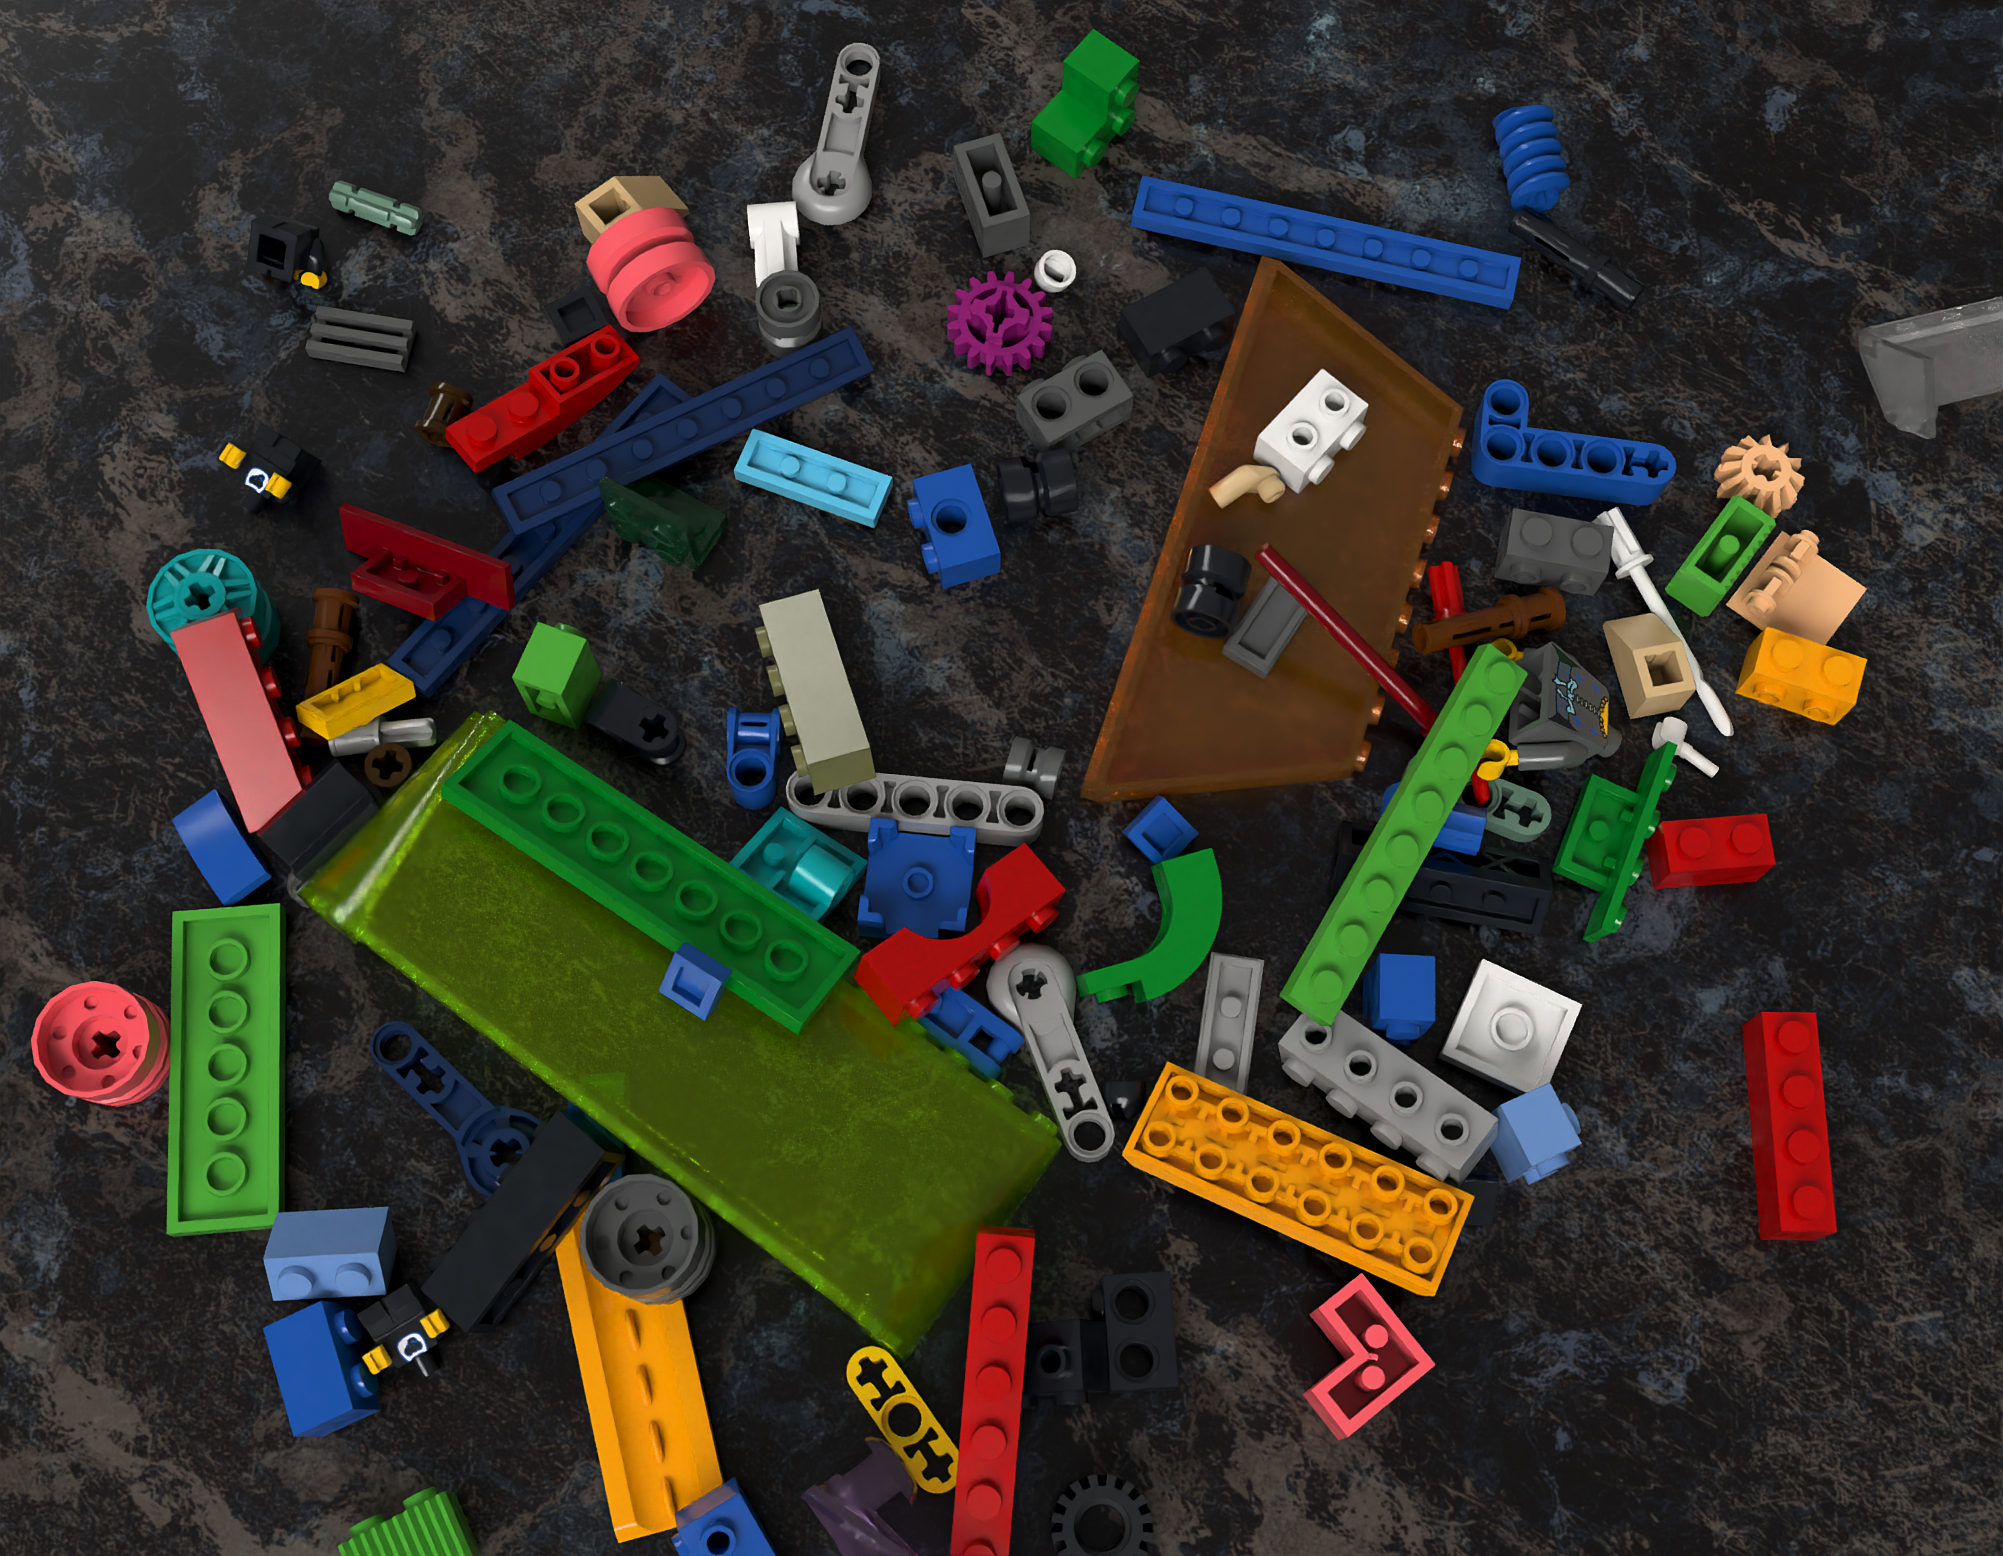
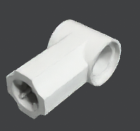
M796 201L747 205L751 248L755 249V275L758 288L761 282L772 273L782 270L798 271L796 245H800L797 205Z

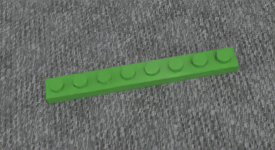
M1490 643L1478 646L1279 995L1320 1026H1331L1528 675L1524 669Z

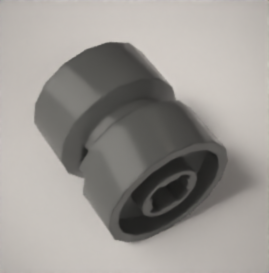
M782 270L772 273L761 282L756 290L755 306L764 347L772 355L782 358L823 339L824 328L820 295L816 284L807 275L798 271Z

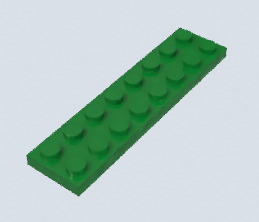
M509 720L442 784L441 797L672 952L675 953L685 942H688L732 970L733 972L726 988L797 1035L801 1033L858 962L861 950L512 720Z

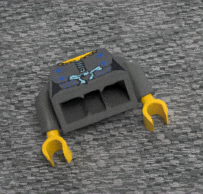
M1498 638L1491 643L1524 669L1528 675L1514 698L1510 709L1508 741L1517 746V750H1509L1502 741L1491 739L1481 759L1490 758L1493 761L1484 762L1480 765L1477 775L1481 779L1495 780L1500 777L1506 766L1518 765V771L1574 768L1580 766L1586 759L1596 754L1606 758L1617 751L1622 741V734L1608 724L1609 693L1606 687L1586 671L1573 655L1565 652L1553 642L1539 649L1525 647L1524 652L1517 651L1515 645L1505 638Z

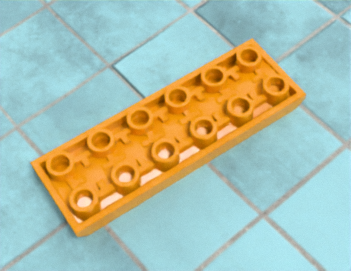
M1168 1061L1122 1153V1156L1131 1165L1422 1296H1435L1475 1196Z
M585 1210L555 1251L613 1528L618 1543L677 1528L676 1512L725 1482L684 1298L672 1304L646 1305L606 1288L589 1272L580 1250V1225L586 1213ZM655 1232L648 1237L651 1242V1247L648 1251L658 1255L663 1250L659 1243L663 1237Z

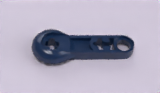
M401 1021L385 1023L372 1036L370 1044L371 1055L407 1093L454 1137L466 1177L476 1191L490 1199L500 1186L498 1180L501 1173L509 1165L505 1162L499 1167L497 1166L496 1161L502 1160V1157L497 1153L504 1144L514 1148L520 1143L522 1149L517 1150L516 1154L522 1157L533 1143V1133L541 1120L526 1111L489 1101L412 1026ZM394 1035H408L412 1043L409 1054L399 1061L387 1060L384 1054L387 1041ZM420 1063L437 1077L446 1072L441 1078L445 1087L440 1093L437 1094L435 1091L429 1090L423 1094L427 1090L428 1085L413 1071Z

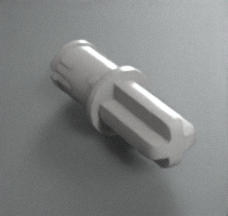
M379 715L372 722L358 726L328 741L331 754L334 757L369 753L375 746L382 743H396L404 748L431 746L437 741L435 721L432 718L387 721L385 716Z

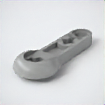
M853 43L841 50L836 63L818 147L798 167L792 181V198L796 201L798 211L809 220L822 225H841L856 219L866 210L872 197V181L863 155L880 82V57L872 46L865 43ZM855 60L867 61L872 66V69L862 76L853 75L846 68ZM850 91L856 92L857 107H854L852 113L843 112V109L848 107ZM830 184L839 185V189L835 190L834 196L825 195V190L830 188Z
M1034 942L1019 944L1005 958L994 962L990 968L986 983L989 1003L997 1016L1025 1039L1070 1154L1079 1161L1088 1163L1099 1161L1110 1151L1115 1133L1112 1121L1073 1025L1077 989L1074 971L1065 957L1050 946ZM1030 974L1034 975V981H1037L1040 977L1045 982V985L1040 987V997L1032 1000L1028 999V992L1021 996L1017 991L1023 985V976ZM1069 1072L1073 1080L1082 1078L1085 1083L1078 1090V1097L1082 1107L1093 1102L1096 1110L1080 1111L1069 1120H1066L1063 1112H1073V1103L1067 1092L1058 1093L1055 1088L1061 1084V1075ZM1083 1122H1095L1102 1127L1105 1133V1142L1097 1150H1083L1075 1142L1074 1130Z

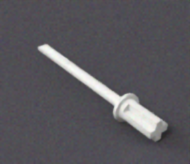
M1619 507L1601 513L1592 523L1614 527L1611 557L1618 568V571L1615 573L1616 577L1621 579L1631 575L1650 611L1654 612L1682 640L1696 684V690L1719 731L1725 736H1733L1734 730L1729 716L1712 687L1703 679V673L1696 658L1644 569L1654 558L1651 554L1645 555Z

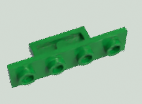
M1667 741L1648 755L1635 792L1594 774L1587 777L1583 783L1552 871L1599 892L1583 936L1585 941L1594 943L1610 933L1617 932L1626 916L1627 904L1622 903L1627 887L1632 886L1641 873L1644 858L1639 856L1644 839H1649L1658 825L1661 812L1655 809L1660 794L1665 793L1672 784L1677 771V765L1673 764L1672 760L1678 745Z

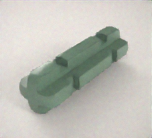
M345 181L335 182L329 194V200L333 208L346 213H351L354 210L355 216L388 228L396 225L397 231L408 235H416L424 221V216L419 207L407 203H402L399 206L396 199L365 188H360L357 191L356 185Z

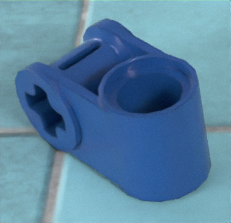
M729 707L727 719V778L734 800L745 809H762L768 806L776 797L779 755L782 753L783 723L778 708H774L772 713L740 712L738 707ZM751 772L761 773L765 776L763 781L756 786L749 787L740 783L742 777Z

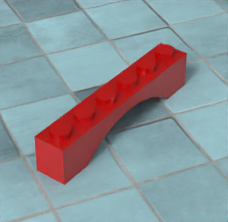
M978 1225L950 1556H1009L1035 1246L1034 1229Z

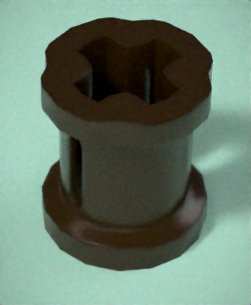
M434 382L431 384L428 392L431 400L423 419L417 420L414 431L420 438L431 444L453 448L446 440V427L462 419L464 411L471 409L474 400L470 394L457 386L444 382Z
M382 743L375 746L368 753L364 764L366 776L380 790L384 799L393 803H403L410 797L418 794L422 787L423 775L412 760L410 753L403 746L396 743ZM398 766H401V767H402V771H401V772H396L397 769H398ZM387 773L391 774L389 779L385 777Z

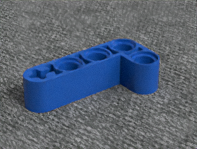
M1509 379L1493 382L1486 389L1475 415L1471 470L1476 479L1489 486L1640 506L1656 502L1675 474L1676 461L1674 456L1668 449L1658 444L1527 427L1528 394L1518 382ZM1493 406L1505 408L1509 411L1510 415L1498 413L1493 409ZM1495 450L1501 452L1507 460L1495 459L1488 451ZM1538 457L1551 459L1557 467L1543 464ZM1594 463L1601 466L1606 473L1595 472L1589 464Z

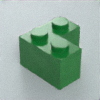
M1093 29L1063 61L1062 89L1032 121L1031 149L1074 179L1087 166L1090 168L1095 167L1104 156L1107 144L1116 134L1119 136L1124 135L1136 118L1137 112L1134 110L1135 98L1140 88V84L1137 82L1140 60Z

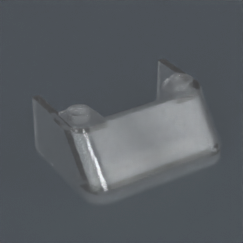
M2003 296L1864 328L1858 332L1859 354L1887 422L1896 425L1898 430L1909 431L1925 439L1935 438L1938 406L2003 391Z

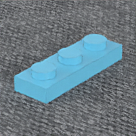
M754 428L734 469L735 479L872 528H875L893 487V478L891 476Z

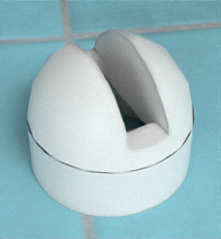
M1061 250L1046 252L1038 260L1034 270L1036 284L1043 291L1049 293L1064 290L1072 283L1076 275V266L1073 259ZM1053 278L1058 279V280H1062V282L1059 283L1058 281L1054 280Z

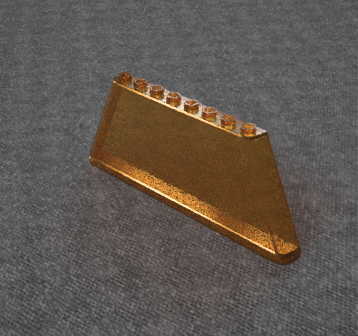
M1265 256L1261 257L1081 787L1080 797L1098 803L1155 798L1157 795L1167 797L1349 779L1353 770L1363 772L1372 742L1363 740L1368 723L1378 724L1386 696L1377 693L1379 684L1310 614H1308L1265 680L1221 654L1229 638L1218 640L1195 636L1175 626L1170 620V612L1177 589L1185 585L1181 581V575L1188 551L1194 546L1214 545L1239 553L1248 559L1252 565V572L1245 596L1238 600L1241 604V610L1236 629L1271 577L1253 557L1261 546L1269 542L1393 669H1395L1400 650L1391 648L1396 632L1405 634L1414 605L1405 602L1409 587L1419 588L1425 571L1427 560L1418 557L1423 543L1432 544L1441 516L1432 514L1436 499L1445 501L1454 472L1447 471L1445 468L1449 456L1458 458L1467 429L1458 427L1464 408L1281 261ZM1322 368L1369 405L1363 421V425L1367 427L1365 433L1351 450L1347 451L1342 447L1332 458L1335 461L1334 466L1319 484L1315 485L1310 481L1299 494L1285 484L1284 494L1272 503L1264 502L1258 493L1246 492L1224 509H1221L1209 492L1208 488L1239 466L1246 464L1262 466L1253 458L1258 435Z

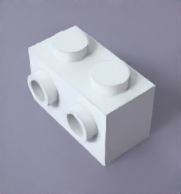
M1322 368L1258 435L1253 458L1262 466H1269L1280 473L1279 479L1299 494L1310 481L1317 485L1326 477L1335 464L1332 458L1342 447L1349 451L1361 439L1367 429L1363 425V421L1369 405Z

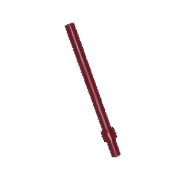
M1269 542L1261 546L1253 557L1422 727L1420 734L1426 739L1441 711L1436 712Z

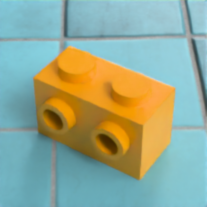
M1766 626L1747 649L1735 693L1834 726L1856 704L1867 659Z

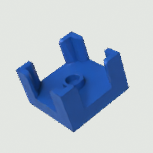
M871 817L868 834L869 859L864 895L860 896L857 918L860 936L888 939L903 927L921 936L938 940L955 939L966 935L977 847V828L951 826L949 838L898 832L896 820Z

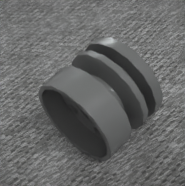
M653 1174L627 1175L606 1185L589 1203L580 1225V1250L589 1272L606 1288L646 1305L672 1304L691 1295L708 1277L717 1255L716 1229L708 1211L693 1196L682 1190L674 1182ZM654 1232L663 1237L659 1241L663 1250L658 1255L648 1251L651 1247L648 1237Z

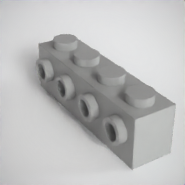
M1342 1010L1339 1011L1331 1026H1320L1302 1013L1278 1043L1281 1062L1284 1063L1282 1068L1293 1080L1305 1087L1313 1083L1328 1094L1326 1100L1334 1109L1348 1118H1352L1355 1114L1372 1125L1370 1131L1379 1141L1394 1150H1397L1399 1146L1403 1147L1418 1158L1415 1162L1424 1173L1441 1182L1447 1178L1459 1187L1498 1137L1499 1119Z

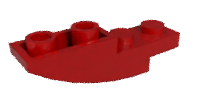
M609 324L530 368L528 382L446 427V440L475 474L510 454L519 461L556 437L600 403L640 364V357Z

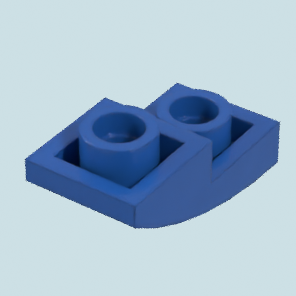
M213 789L172 819L196 865L226 907H232L272 877L256 842L242 831L228 799L218 790Z

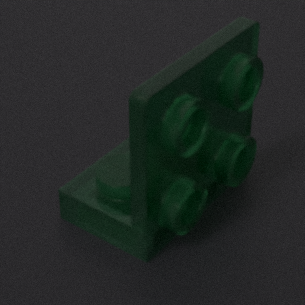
M603 476L598 484L604 501V508L607 510L612 524V530L630 543L637 544L640 540L655 548L654 552L657 556L675 567H680L681 564H684L697 571L728 525L727 515L655 476L646 478L631 485L629 488L606 476Z

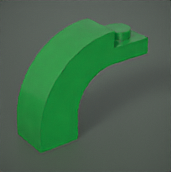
M1212 848L1162 861L1151 867L1162 906L1161 925L1155 940L1143 954L1133 960L1076 976L1075 980L1080 997L1095 994L1099 1004L1129 995L1126 984L1131 983L1136 1003H1141L1173 990L1195 972L1212 947L1222 913L1221 879Z

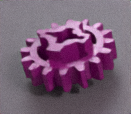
M988 271L986 283L981 284L979 280L972 277L969 279V293L961 289L955 291L956 305H948L947 309L948 321L950 322L947 324V337L949 340H954V354L956 356L968 353L967 367L972 369L980 362L984 363L986 375L991 376L996 366H1002L1006 376H1012L1013 364L1019 363L1022 368L1028 370L1031 368L1030 354L1039 358L1045 355L1044 342H1051L1053 326L1050 324L1052 323L1053 310L1052 307H1045L1046 293L1044 291L1031 293V279L1027 278L1019 285L1014 283V272L1009 271L1004 281L997 280L993 271ZM1005 314L1002 325L999 324L998 332L994 333L997 323L1001 321L1002 315Z

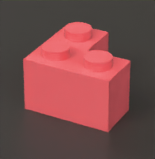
M1362 1273L1309 1314L1345 1359L1302 1394L1338 1440L1349 1437L1435 1366V1363Z

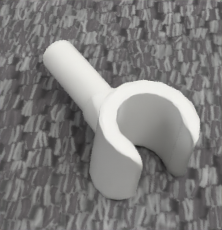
M1666 717L1663 723L1658 722L1652 737V745L1655 750L1667 741L1678 745L1675 755H1679L1683 759L1685 758L1711 778L1719 770L1718 766L1693 749V746L1684 742L1688 728L1685 722L1674 717Z

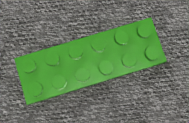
M281 903L173 912L167 1234L173 1237L272 1229L276 1214L285 1212L286 908Z

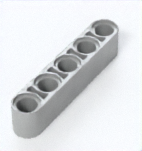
M795 771L788 779L786 785V795L791 813L817 828L869 832L870 818L875 817L896 820L898 832L950 838L951 826L977 828V843L1019 847L1023 843L1027 845L1033 843L1039 837L1043 826L1044 808L1041 798L1032 789L1021 786L876 773V778L825 792L824 798L819 803L807 806L801 804L798 801V797L803 791L813 788L809 775L799 778L797 771ZM867 793L877 799L876 804L872 808L864 811L856 810L849 805L854 796ZM913 798L922 799L929 805L925 813L917 816L906 814L901 808L906 801ZM971 803L980 808L982 813L974 820L965 821L955 816L954 810L961 804ZM1015 808H1022L1028 810L1034 819L1026 825L1017 826L1010 823L1006 815Z

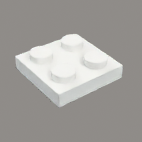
M1482 959L1478 964L1438 1058L1521 1096L1550 1082L1582 1004Z

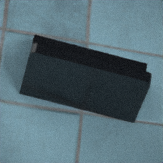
M335 758L273 816L257 834L266 845L291 867L294 876L303 883L381 809V805L374 794Z

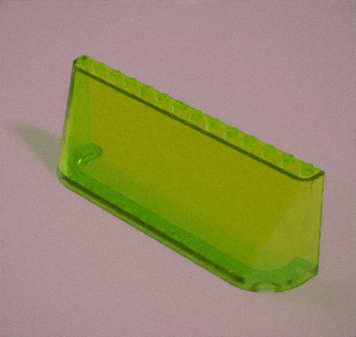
M491 710L485 715L474 711L381 806V809L304 885L297 895L312 911L353 943L362 942L806 1281L853 1319L862 1332L901 1362L905 1363L974 1269L978 1225L1004 1227L1061 1150L1062 1143L1055 1136L1059 1131L1058 1126L1036 1110H1033L1028 1115L1012 1103L1015 1095L995 1079L989 1078L984 1083L968 1071L972 1066L971 1063L953 1048L946 1046L943 1051H940L925 1040L929 1033L911 1017L906 1018L894 1027L860 985L855 988L843 980L799 1035L726 987L716 1010L705 1021L660 993V986L674 956V952L441 797L442 784L507 723L502 717Z

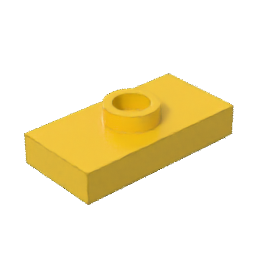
M380 663L299 703L295 707L299 722L328 741H331L358 726L372 722L379 715L415 698L416 694L413 681L387 665Z

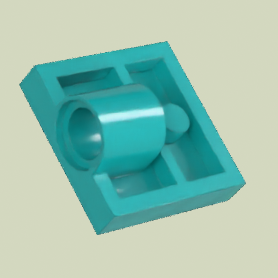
M780 807L729 864L822 924L863 876L868 861L785 808Z

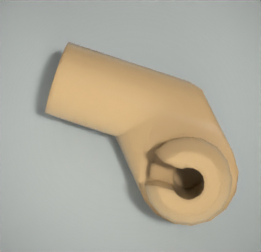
M1246 464L1239 466L1208 488L1221 509H1224L1246 492L1258 493L1264 502L1272 503L1284 494L1285 484L1279 479L1280 473L1274 468Z

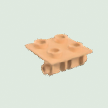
M1802 530L1800 534L1790 536L1782 531L1726 605L1762 631L1767 626L1826 645L1867 588L1817 555L1819 539L1813 532Z

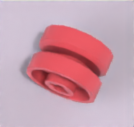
M653 207L637 211L618 220L599 236L590 248L586 261L589 273L599 290L607 295L609 306L618 322L630 332H649L661 329L684 318L696 309L709 295L716 279L714 268L703 250L695 245L693 234L682 215L672 208Z

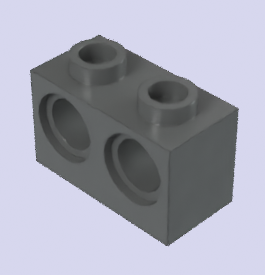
M1101 349L1089 357L1081 355L1072 359L1064 366L1062 372L1047 380L1043 378L1036 379L1025 386L1020 395L1017 396L1016 419L1039 452L1065 447L1068 452H1071L1130 419L1134 395ZM1094 387L1100 389L1103 394L1090 396L1082 390ZM1052 410L1060 413L1062 416L1050 420L1042 417L1040 414L1044 411Z

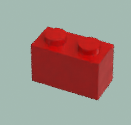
M1767 814L1662 821L1656 827L1651 837L1647 840L1645 839L1653 890L1756 882L1776 865Z

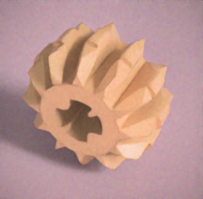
M1748 435L1746 438L1741 439L1737 447L1732 445L1722 455L1721 464H1719L1714 473V480L1721 483L1717 489L1716 498L1731 499L1733 495H1738L1772 518H1776L1781 510L1790 509L1797 500V493L1802 488L1805 477L1797 473L1801 467L1802 458H1788L1786 456L1789 450V443L1776 448L1772 446L1770 435L1762 437L1758 443Z

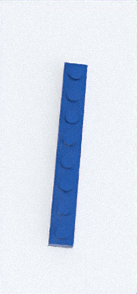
M1143 175L1130 226L1504 309H1509L1512 304L1521 258Z

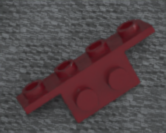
M348 503L339 507L346 550L369 558L350 573L354 591L432 621H437L466 596L508 611L516 606L511 563Z

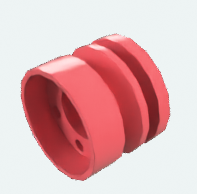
M98 981L72 985L51 998L36 1019L31 1038L34 1064L47 1083L66 1095L115 1107L138 1103L159 1090L170 1075L171 1021L162 1008L145 997L132 993L118 985ZM113 1039H118L116 1046L120 1053L114 1058L111 1057L113 1049L109 1044Z

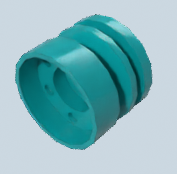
M196 549L178 555L159 570L149 587L146 608L151 625L178 657L179 654L170 634L174 629L239 606L244 618L252 616L259 628L263 646L256 649L263 665L269 661L279 644L281 621L276 605L246 565L238 557L220 549ZM210 603V606L205 609L204 606Z

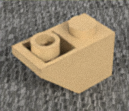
M614 176L574 203L583 234L592 245L604 231L618 220L640 210L664 207L674 209L683 218L689 215V209L660 176Z
M1654 612L1605 621L1602 626L1630 719L1680 710L1697 689L1682 640Z

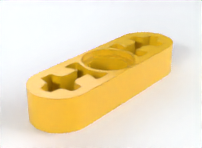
M869 1346L858 1350L851 1357L847 1365V1380L850 1387L918 1485L925 1491L933 1494L949 1492L956 1487L959 1451L891 1354L883 1348ZM867 1358L874 1364L882 1360L887 1364L888 1368L883 1371L882 1377L891 1391L898 1382L906 1389L905 1392L890 1397L880 1411H876L872 1405V1401L882 1398L876 1387L870 1382L861 1386L857 1380L863 1374L860 1363ZM901 1403L914 1405L918 1408L922 1417L918 1431L908 1437L894 1434L888 1423L891 1410ZM930 1429H933L939 1437L937 1440L928 1442L934 1453L938 1457L945 1456L948 1453L954 1461L948 1467L951 1478L944 1483L937 1477L931 1478L929 1481L924 1478L922 1472L926 1470L928 1464L919 1450L912 1459L904 1451V1448L913 1446L923 1440Z

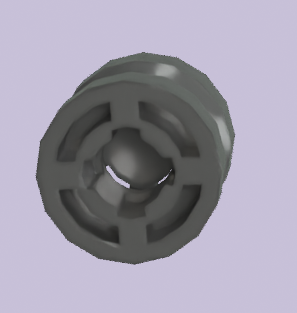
M1016 736L1007 759L1002 785L1025 786L1033 789L1040 797L1052 800L1058 786L1067 750L1054 746L1042 749L1036 747L1032 740ZM1034 763L1033 769L1030 771L1031 764Z

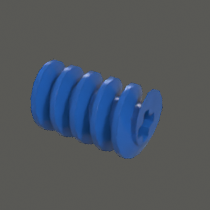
M1546 105L1513 107L1503 111L1492 121L1493 127L1496 130L1495 138L1500 146L1499 155L1504 163L1502 167L1503 172L1508 179L1506 183L1507 189L1512 196L1510 200L1511 206L1516 212L1527 206L1536 214L1543 213L1553 208L1559 202V194L1570 185L1568 174L1563 173L1566 168V162L1563 157L1559 156L1562 146L1560 141L1555 139L1558 135L1556 124L1551 123L1554 113L1552 108Z

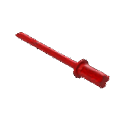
M1449 561L1442 562L1440 566H1430L1427 572L1435 612L1433 620L1466 612L1458 567L1453 566L1452 562ZM1464 645L1449 648L1455 686L1467 667ZM1484 758L1480 759L1471 775L1475 799L1480 807L1490 797L1488 780L1481 779L1477 775L1480 765L1484 763Z

